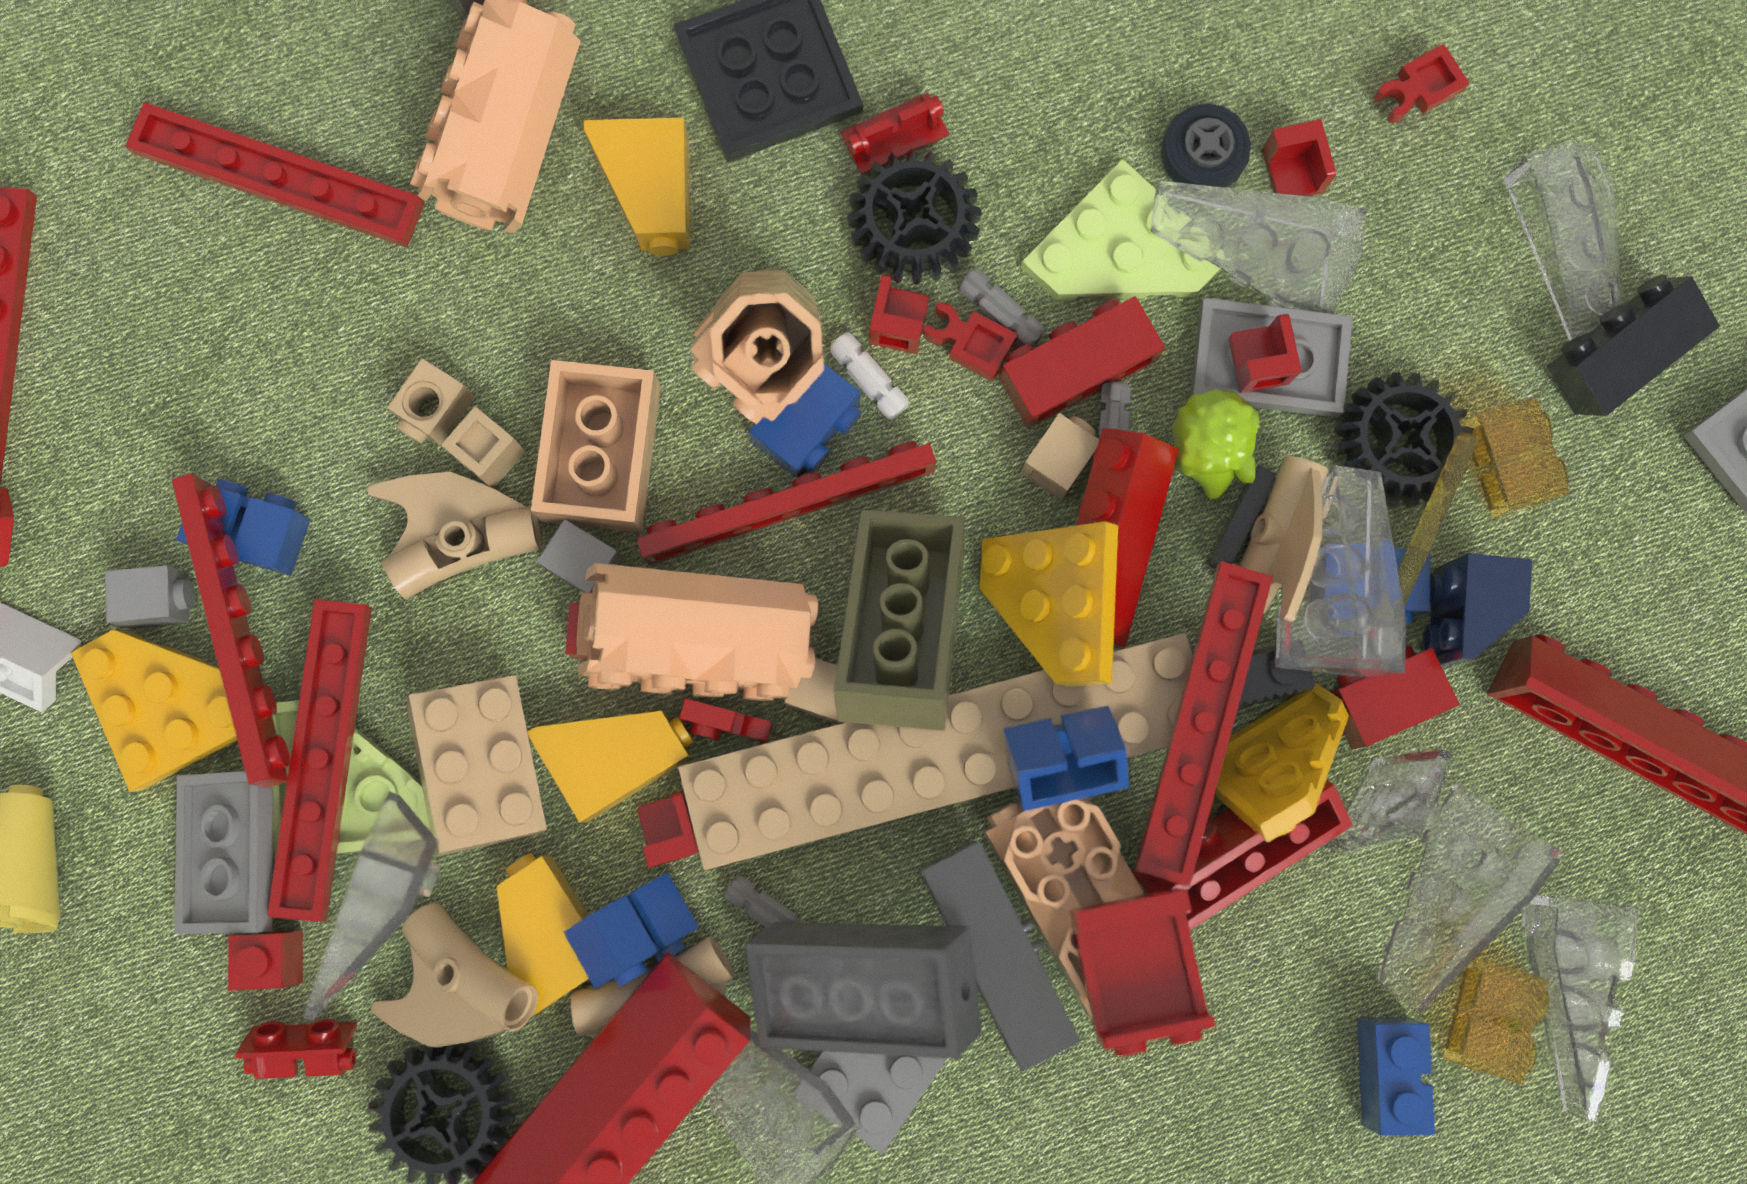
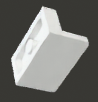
M0 603V693L43 712L56 701V671L72 658L71 652L81 647V640Z

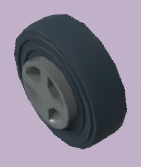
M1208 103L1190 106L1174 117L1164 133L1161 147L1164 169L1175 184L1189 192L1205 195L1220 192L1236 182L1247 166L1250 157L1251 140L1248 129L1239 116L1224 106ZM1204 153H1211V156L1202 157Z

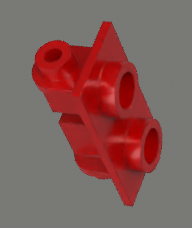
M928 92L840 132L861 176L870 172V167L874 162L882 166L886 165L888 156L892 152L899 159L906 156L911 148L917 151L949 136V132L940 116L944 114L941 101L937 95L930 97Z
M321 1019L311 1024L285 1025L280 1021L266 1022L258 1026H252L236 1051L235 1059L244 1058L245 1074H253L256 1080L296 1077L298 1073L297 1059L304 1060L306 1077L343 1076L346 1070H353L356 1065L355 1048H347L358 1024L357 1022H338L334 1019Z

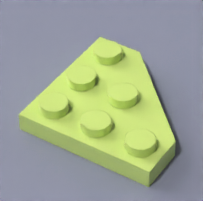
M1122 159L1022 261L1021 269L1055 300H1076L1077 297L1106 296V299H1130L1134 296L1137 299H1146L1147 295H1175V298H1195L1228 264L1231 256Z
M299 700L277 702V713L272 716L276 733L284 739L288 747L290 759ZM355 728L337 854L433 843L421 782ZM286 766L285 768L288 776L289 766ZM287 782L273 786V860H276Z

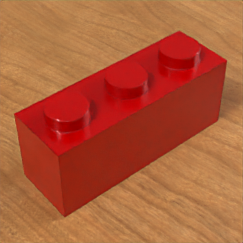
M1136 296L1123 303L1118 298L1112 299L1092 312L1094 318L1077 326L1075 321L1068 322L1049 334L1050 341L1033 349L1031 344H1026L1005 357L1007 363L1002 366L999 380L1027 430L1100 392L1104 383L1119 382L1158 361L1165 346Z

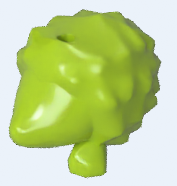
M1216 388L1205 393L1193 394L1186 404L1179 408L1172 425L1174 434L1172 446L1179 449L1174 468L1183 476L1196 480L1203 487L1205 496L1209 499L1221 497L1231 485L1235 475L1243 484L1253 483L1256 474L1253 452L1255 450L1256 434L1259 429L1258 411L1253 410L1252 405L1235 392Z

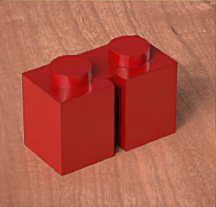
M1410 645L1382 657L1386 667L1371 674L1368 673L1365 666H1362L1336 678L1340 687L1330 692L1342 700L1349 715L1343 733L1351 749L1368 747L1460 705L1433 648L1415 653Z

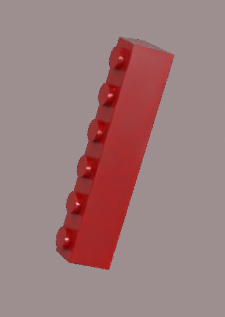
M1536 634L1535 636H1529L1512 642L1487 695L1747 834V742L1732 735H1717L1703 727L1705 722L1699 716L1682 709H1673L1672 711L1657 703L1658 696L1644 687L1635 684H1627L1626 686L1610 677L1611 671L1602 664L1588 659H1581L1579 661L1564 653L1565 646L1553 638Z
M667 952L494 1155L493 1160L482 1169L470 1184H629L748 1045L751 1034V1017Z

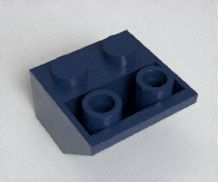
M1467 553L1433 569V574L1430 575L1431 618L1430 624L1425 627L1423 633V651L1433 648L1442 668L1472 660L1530 612L1532 559Z

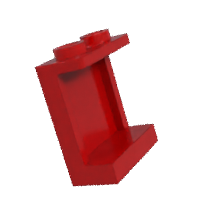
M1173 888L1069 910L1097 1044L1104 1050L1113 1049L1114 1056H1129L1148 1050L1147 1041L1168 1037L1170 1045L1196 1042L1203 1039L1202 1030L1216 1027L1214 1015L1208 1012L1186 916V913L1192 912L1186 889Z

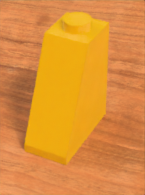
M684 117L584 120V131L591 149L641 250L649 251L650 254L656 256H672L677 254L678 250L691 249L689 137Z
M663 711L538 726L527 731L529 739L579 823L590 822L693 758L687 746L694 743V740L683 721L679 719V716L670 720Z
M530 853L505 869L509 878L497 885L507 971L535 987L538 993V1002L532 1015L533 1017L589 980L564 934V931L589 916L553 857L548 855L536 859L533 853Z

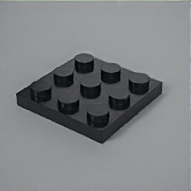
M740 0L674 24L675 34L727 163L863 113V102L821 0Z

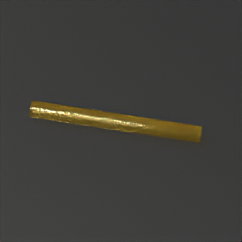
M1465 432L1458 433L1377 615L1379 620L1387 624H1398L1479 441L1474 435Z

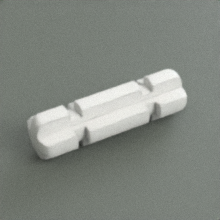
M846 332L831 344V354L841 366L847 365L846 368L848 370L846 372L871 401L875 399L878 401L877 408L887 419L892 420L899 416L907 408L908 398L898 387L893 388L891 386L892 380L867 351L862 353V345L851 333Z

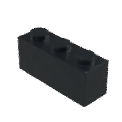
M1659 275L1649 279L1638 287V295L1631 301L1607 311L1600 317L1599 322L1601 324L1588 334L1570 340L1562 347L1561 351L1563 354L1547 365V368L1575 415L1607 416L1720 327L1692 276L1667 278L1666 275Z

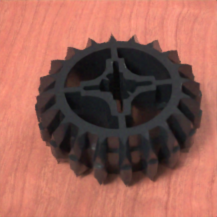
M911 148L907 152L905 162H900L898 157L892 152L887 159V169L874 162L870 167L872 178L860 176L857 181V188L860 193H852L849 198V206L855 211L847 215L848 226L855 229L851 233L852 244L854 246H863L860 251V258L864 262L877 258L875 272L878 275L886 272L891 267L894 268L893 280L896 283L901 282L904 272L912 273L913 283L918 285L922 281V272L928 271L930 277L937 282L941 278V265L954 272L958 269L959 265L957 256L963 258L970 256L972 246L968 241L978 239L980 228L974 223L980 221L982 213L980 207L973 205L978 197L976 188H965L968 182L966 172L951 176L954 163L951 159H948L940 167L935 165V154L933 151L926 155L925 161H916L917 155ZM909 186L919 187L917 190L913 192H904L899 190L900 188ZM939 195L948 203L953 213L955 224L952 229L943 223V217L934 210L936 198ZM877 206L885 210L886 217L895 224L890 240H887L882 235L874 221L873 216ZM923 209V218L916 217L912 222L909 221L905 227L906 216L912 218ZM916 242H925L931 245V247L924 249H907Z
M1400 372L1390 374L1386 378V383L1380 377H1376L1367 384V389L1358 388L1351 395L1353 403H1346L1343 407L1344 414L1341 416L1345 421H1339L1334 426L1333 431L1338 436L1345 438L1333 446V452L1347 454L1348 457L1347 460L1339 465V471L1347 472L1353 469L1357 474L1350 483L1351 487L1356 489L1366 483L1369 486L1366 496L1367 500L1373 501L1384 493L1386 507H1394L1402 499L1406 508H1414L1419 505L1420 499L1426 503H1431L1439 498V491L1447 493L1452 490L1456 484L1453 477L1459 478L1466 473L1468 468L1461 459L1471 456L1474 448L1462 442V440L1472 436L1474 428L1460 426L1459 420L1467 415L1468 409L1459 408L1454 411L1450 405L1455 399L1456 392H1448L1441 397L1437 394L1439 380H1432L1425 387H1422L1420 373H1413L1404 381ZM1386 405L1405 406L1417 411L1419 415L1415 417L1404 416L1396 408L1390 410ZM1369 423L1372 425L1370 431L1374 434L1378 443L1375 454L1372 453L1368 442L1367 431ZM1431 427L1436 436L1437 450L1429 440V430ZM1415 428V431L1407 438L1408 441L1404 447L1401 446L1391 453L1390 450L1398 443L1397 440L1401 434L1404 435L1410 429ZM1390 463L1402 464L1409 471L1415 469L1420 476L1407 477L1398 475L1385 467Z
M474 1042L468 1044L461 1055H459L460 1044L443 1046L442 1050L441 1047L424 1045L423 1053L416 1046H411L404 1050L405 1063L395 1059L387 1065L388 1073L392 1079L383 1077L376 1081L374 1087L386 1098H378L369 1102L368 1109L373 1113L382 1114V1118L371 1123L368 1131L375 1134L384 1133L385 1140L375 1146V1152L381 1154L391 1149L396 1155L389 1161L388 1170L395 1171L404 1163L409 1166L406 1172V1182L413 1183L423 1171L425 1172L426 1184H439L442 1174L447 1184H459L462 1172L472 1180L481 1172L480 1162L488 1165L493 1160L494 1155L497 1153L493 1146L502 1147L510 1138L504 1130L498 1127L509 1126L516 1119V1115L511 1111L501 1110V1106L515 1100V1093L513 1091L500 1093L498 1086L505 1082L509 1075L506 1071H502L492 1077L488 1069L496 1061V1057L493 1054H489L479 1063L475 1061L479 1051L478 1044ZM432 1069H444L455 1072L464 1077L471 1086L462 1090H454L447 1086L442 1077L436 1078ZM414 1081L418 1087L414 1092L419 1104L418 1112L415 1118L406 1124L404 1115L405 1098ZM458 1100H462V1104L451 1110L452 1114L439 1120L436 1118L427 1124L423 1123V1120L434 1114L433 1110L445 1104L449 1106ZM480 1100L482 1122L479 1133L471 1145L466 1135L470 1132L466 1122V1112L469 1106ZM421 1135H431L437 1138L443 1149L449 1147L452 1154L430 1151L420 1145L414 1138Z

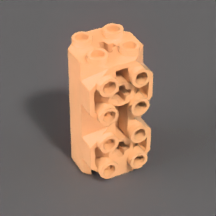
M484 0L482 5L473 1L467 19H464L455 47L458 49L452 64L447 69L440 93L447 96L442 95L437 110L433 112L425 138L434 143H426L422 155L418 158L410 181V185L420 188L418 196L425 202L430 195L437 198L435 209L440 213L485 230H492L495 221L506 223L503 232L515 233L522 225L580 45V40L573 34L576 24L569 17L557 12L545 13L529 6L526 0Z
M785 270L742 272L719 298L711 312L695 329L694 335L697 338L690 347V351L695 355L693 357L695 362L691 365L692 370L713 388H716L720 383L736 396V399L732 402L733 405L755 424L763 417L773 422L788 404L795 403L824 371L821 322L815 296Z
M594 563L587 568L585 581H595L593 593L582 592L576 650L577 655L588 656V661L579 664L578 668L579 675L589 676L588 687L620 689V686H631V682H641L642 692L672 693V690H685L686 683L693 685L692 695L724 697V694H737V690H743L744 700L774 701V698H789V690L797 689L800 678H811L815 666V652L813 647H809L810 626H813L816 622L818 601L816 595L805 593L803 584Z
M1089 797L1024 812L1018 801L1013 802L986 817L991 827L983 831L1088 1019L1092 1021L1069 910L1144 895L1119 851L1121 844L1100 808L1093 805Z

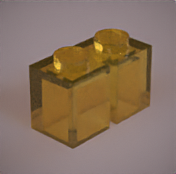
M1537 397L1479 413L1461 425L1474 428L1472 436L1468 437L1466 441L1469 446L1474 448L1471 456L1475 467L1492 464L1494 472L1479 476V480L1493 519L1546 505L1570 494L1567 487L1569 475L1566 465L1556 455L1551 440L1552 424L1547 413L1541 410Z
M1468 957L1442 1059L1523 1085L1525 1075L1533 1069L1537 1056V1048L1533 1043L1535 1037H1531L1533 1026L1537 1027L1538 1022L1545 1018L1549 1007V994L1546 991L1548 979L1489 961Z

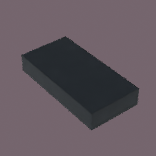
M1259 466L1255 470L1256 474L1253 483L1245 484L1205 564L1216 569L1221 561L1233 563L1276 480V477H1274L1275 473Z

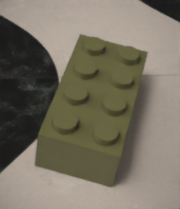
M861 510L834 686L838 722L945 731L965 554L964 517Z

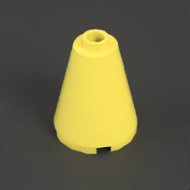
M11 785L8 792L0 793V927L13 928L12 933L56 931L58 921L61 918L53 801L42 796L43 789L30 785Z

